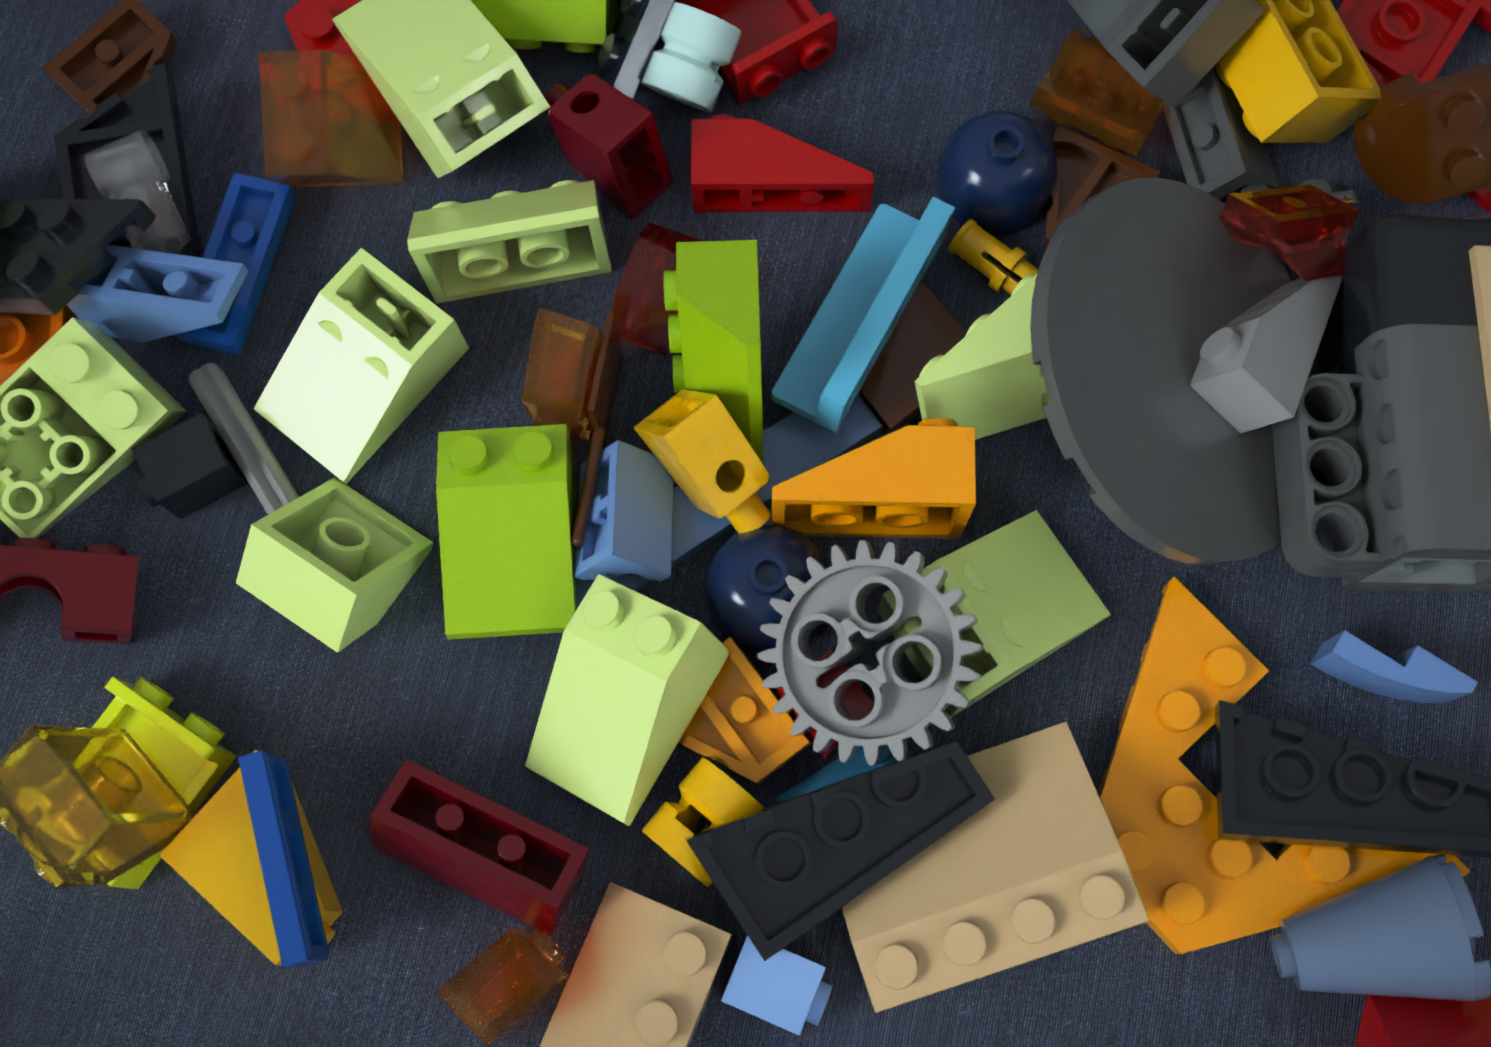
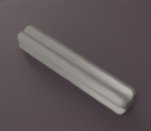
M205 363L201 368L192 371L188 377L189 384L266 513L269 515L299 498V495L223 370L215 363Z

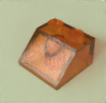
M324 50L259 52L266 177L276 182L289 184L291 187L403 183L400 121L356 56Z

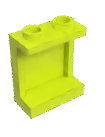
M112 676L104 688L116 697L43 791L24 787L7 811L110 887L139 889L160 861L161 857L159 855L183 830L237 756L219 744L225 733L212 723L193 712L185 720L170 710L168 706L174 700V697L144 677H140L135 685Z

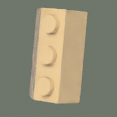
M610 882L539 1047H689L734 935Z

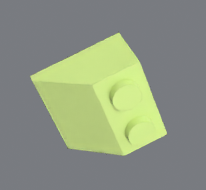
M334 477L251 524L236 584L338 653L379 623L428 556L434 542Z

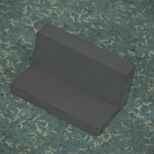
M1211 69L1175 108L1163 100L1160 101L1187 184L1209 193L1218 200L1246 184L1250 186L1266 184L1273 192L1279 189L1265 143H1260L1259 139L1253 136L1246 128L1242 119L1244 111L1233 90L1220 79L1216 71Z

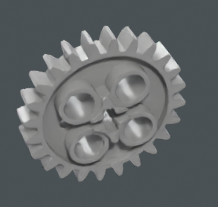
M859 540L855 560H850L847 553L838 545L831 546V567L826 568L818 560L809 557L806 559L811 579L804 582L788 575L785 581L794 593V597L790 602L771 598L769 602L783 616L780 624H763L760 627V631L776 639V648L758 653V659L776 663L777 667L776 673L761 682L763 688H783L785 696L774 706V713L784 714L796 711L799 714L790 731L793 736H801L813 728L817 730L813 744V751L817 753L825 752L835 740L839 741V760L844 763L852 761L859 746H863L868 765L880 764L884 745H888L897 761L905 760L908 757L907 739L911 737L924 750L934 747L928 727L934 724L948 732L953 731L955 725L945 711L949 704L969 708L972 703L963 693L957 690L960 681H979L981 678V674L963 666L964 657L983 651V645L972 641H965L962 632L978 623L977 617L967 614L956 615L954 609L966 597L965 592L959 588L942 594L939 590L944 584L948 572L942 567H938L923 577L921 573L924 567L925 556L915 551L901 565L899 564V547L892 542L886 544L880 559H875L871 544L866 540ZM889 587L896 598L895 611L887 621L873 624L867 618L864 611L865 600L874 589ZM912 617H920L922 624L918 629L878 650L876 653L877 660L880 663L878 667L875 668L872 665L863 663L856 664L846 670L828 687L821 688L819 686L818 680L822 675L861 655L863 648L859 641L863 637L876 642L883 641L900 629ZM830 623L837 633L838 645L835 652L828 659L819 661L810 652L809 637L817 626ZM915 644H924L931 650L934 658V667L931 674L925 680L913 683L908 681L903 675L900 668V659L908 647ZM859 680L866 682L872 688L875 696V705L871 713L861 720L853 718L844 706V694L847 688Z

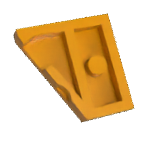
M729 637L722 644L731 653L679 740V743L704 757H708L728 767V769L755 783H761L811 745L812 742L806 734L793 736L790 733L795 722L790 713H774L773 708L780 699L771 688H763L761 682L765 679L738 643Z

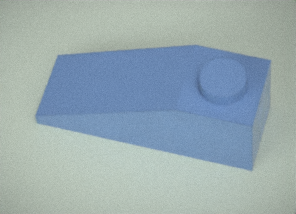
M108 245L106 249L115 259L98 276L87 281L80 289L79 294L67 306L79 319L97 323L110 337L148 342L223 323L249 271L243 263Z

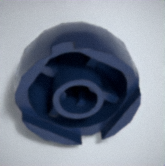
M1012 111L987 112L968 119L951 134L938 164L937 194L941 201L955 207L952 218L961 226L969 219H973L984 230H996L995 236L1014 234L1029 228L1045 213L1052 190L1057 181V153L1046 132L1030 118Z
M779 524L762 525L758 529L733 534L716 551L706 575V604L717 630L725 638H733L741 649L746 651L750 649L760 653L764 650L776 648V639L760 631L761 625L780 624L783 617L769 602L771 598L790 602L794 597V593L785 581L788 575L804 582L811 579L806 559L809 557L818 560L828 568L819 548L801 532ZM823 624L817 626L812 631L809 640L823 627Z

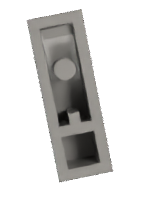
M1334 264L1284 284L1214 332L1202 345L1200 350L1201 358L1190 386L1240 434L1294 418L1343 278L1342 268L1338 264Z

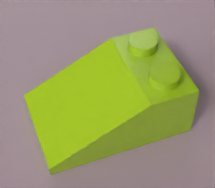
M567 424L438 432L436 496L446 637L448 640L563 633L577 610V578L574 577L576 546L571 542L577 514L576 457Z

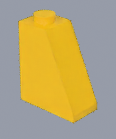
M239 767L159 856L272 963L282 965ZM292 783L327 944H329L335 935V931L330 926L342 914L343 910Z

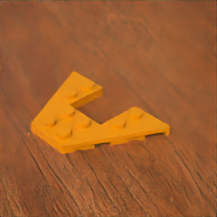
M1175 576L1163 586L1162 600L1149 640L1145 644L1140 658L1141 665L1135 684L1131 686L1118 727L1120 731L1108 768L1104 770L1097 793L1120 844L1149 921L1146 923L1175 954L1191 952L1278 928L1282 918L1426 857L1440 855L1285 844L1272 856L1259 842L1218 839L1217 798L1178 758L1215 724V706L1219 700L1236 704L1269 670ZM1446 855L1445 863L1454 862L1462 876H1466L1470 872L1455 855Z

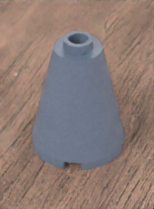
M1443 854L1426 857L1280 919L1281 934L1270 936L1271 948L1280 978L1293 977L1299 991L1459 1001L1488 999L1491 994L1490 961L1474 962L1473 954H1475L1474 938L1484 936L1479 916L1459 869L1454 862L1445 863L1446 855Z

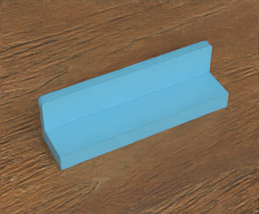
M932 197L920 220L887 204H880L772 389L771 399L775 403L835 433L838 432L944 241L955 210L954 206Z

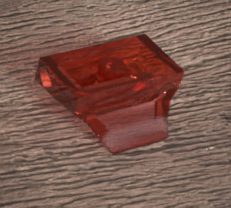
M1308 184L1229 193L1220 219L1232 239L1247 245L1266 246L1285 261L1304 281L1345 275L1344 253L1346 239L1355 224L1360 210Z
M650 222L639 234L616 289L612 311L615 312L620 340L667 355L669 350L668 315L678 314V311L665 310L664 270H676V242H700L701 240Z

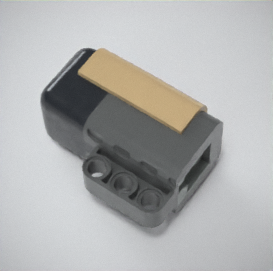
M1391 215L1382 217L1368 225L1329 265L1338 264L1342 268L1343 278L1319 344L1322 374L1312 375L1307 379L1294 418L1272 424L1283 554L1289 565L1299 573L1312 577H1341L1342 587L1350 590L1442 593L1491 592V218ZM1304 404L1313 407L1318 412L1321 422L1309 415ZM1310 465L1316 467L1324 474L1327 486L1319 483L1313 477ZM1316 528L1329 536L1333 545V551H1329L1320 544L1315 533Z

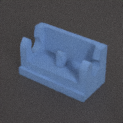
M620 440L615 441L602 450L585 540L582 546L576 547L575 578L583 581L588 579L594 581L598 574L635 591L637 590L638 577L633 574L658 582L671 576L674 480L654 454ZM587 461L581 464L579 499Z

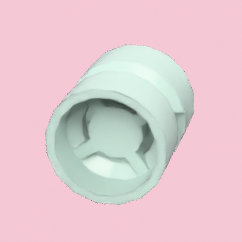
M674 2L660 34L661 39L665 43L664 48L653 51L641 84L683 104L706 112H712L724 82L717 71L720 66L731 63L742 34L741 30L712 14Z

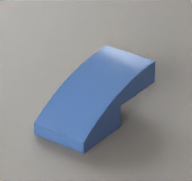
M1346 630L1322 642L1310 662V665L1354 687L1377 695L1417 703L1444 704L1473 693L1478 684L1476 680L1418 645L1390 658Z

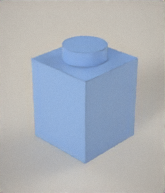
M747 935L721 1002L800 1036L805 1021L818 1026L833 986L821 981L826 967L785 949L780 950L764 961Z

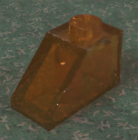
M541 307L539 308L534 322L521 398L530 420L534 422L533 426L567 424L569 435L572 434L588 440L592 425L587 410L603 337L601 327Z
M511 928L448 980L438 990L437 994L486 1046H490L511 1039L569 978V975L559 966L566 956L539 928H536L530 935L523 928Z

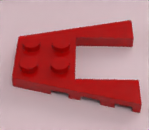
M1342 0L1336 9L1380 89L1395 79L1412 73L1419 83L1435 79L1471 21L1491 33V0ZM1491 186L1467 192L1485 211H1491Z

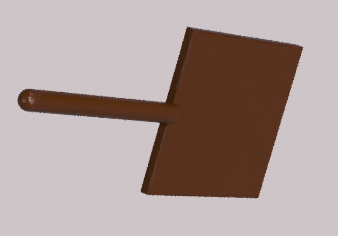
M609 310L587 410L593 428V435L571 538L572 544L576 547L582 546L585 540L602 450L606 448L624 358L615 312Z

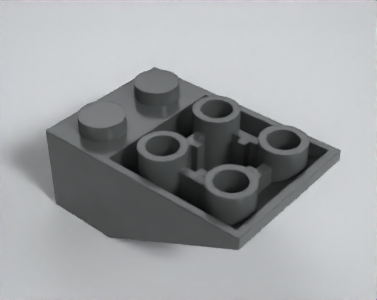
M1067 0L1103 47L1144 89L1174 108L1266 10L1257 0Z

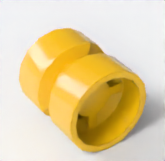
M702 757L679 784L682 798L678 803L665 801L641 831L709 888L713 881L685 838L694 835L693 832L701 817L711 824L709 828L705 829L708 830L765 808L732 778Z

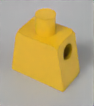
M682 389L633 427L698 510L719 519L726 516L738 533L758 529L770 518L771 512L756 493L769 481L770 475L717 395Z

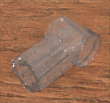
M140 129L85 153L84 160L87 169L105 199H141L156 215L154 222L145 231L141 230L138 226H128L124 230L131 247L172 254L181 252L183 246L191 241L165 183L170 180L166 164L146 131Z

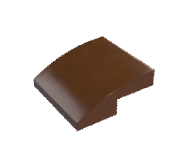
M922 280L859 392L891 433L900 429L920 413L914 381L919 378L925 365L932 358L938 355H945L967 333Z

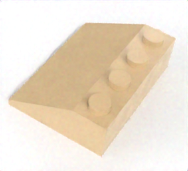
M1067 721L968 755V759L995 800L842 907L850 939L875 1013L1149 921L1120 844Z

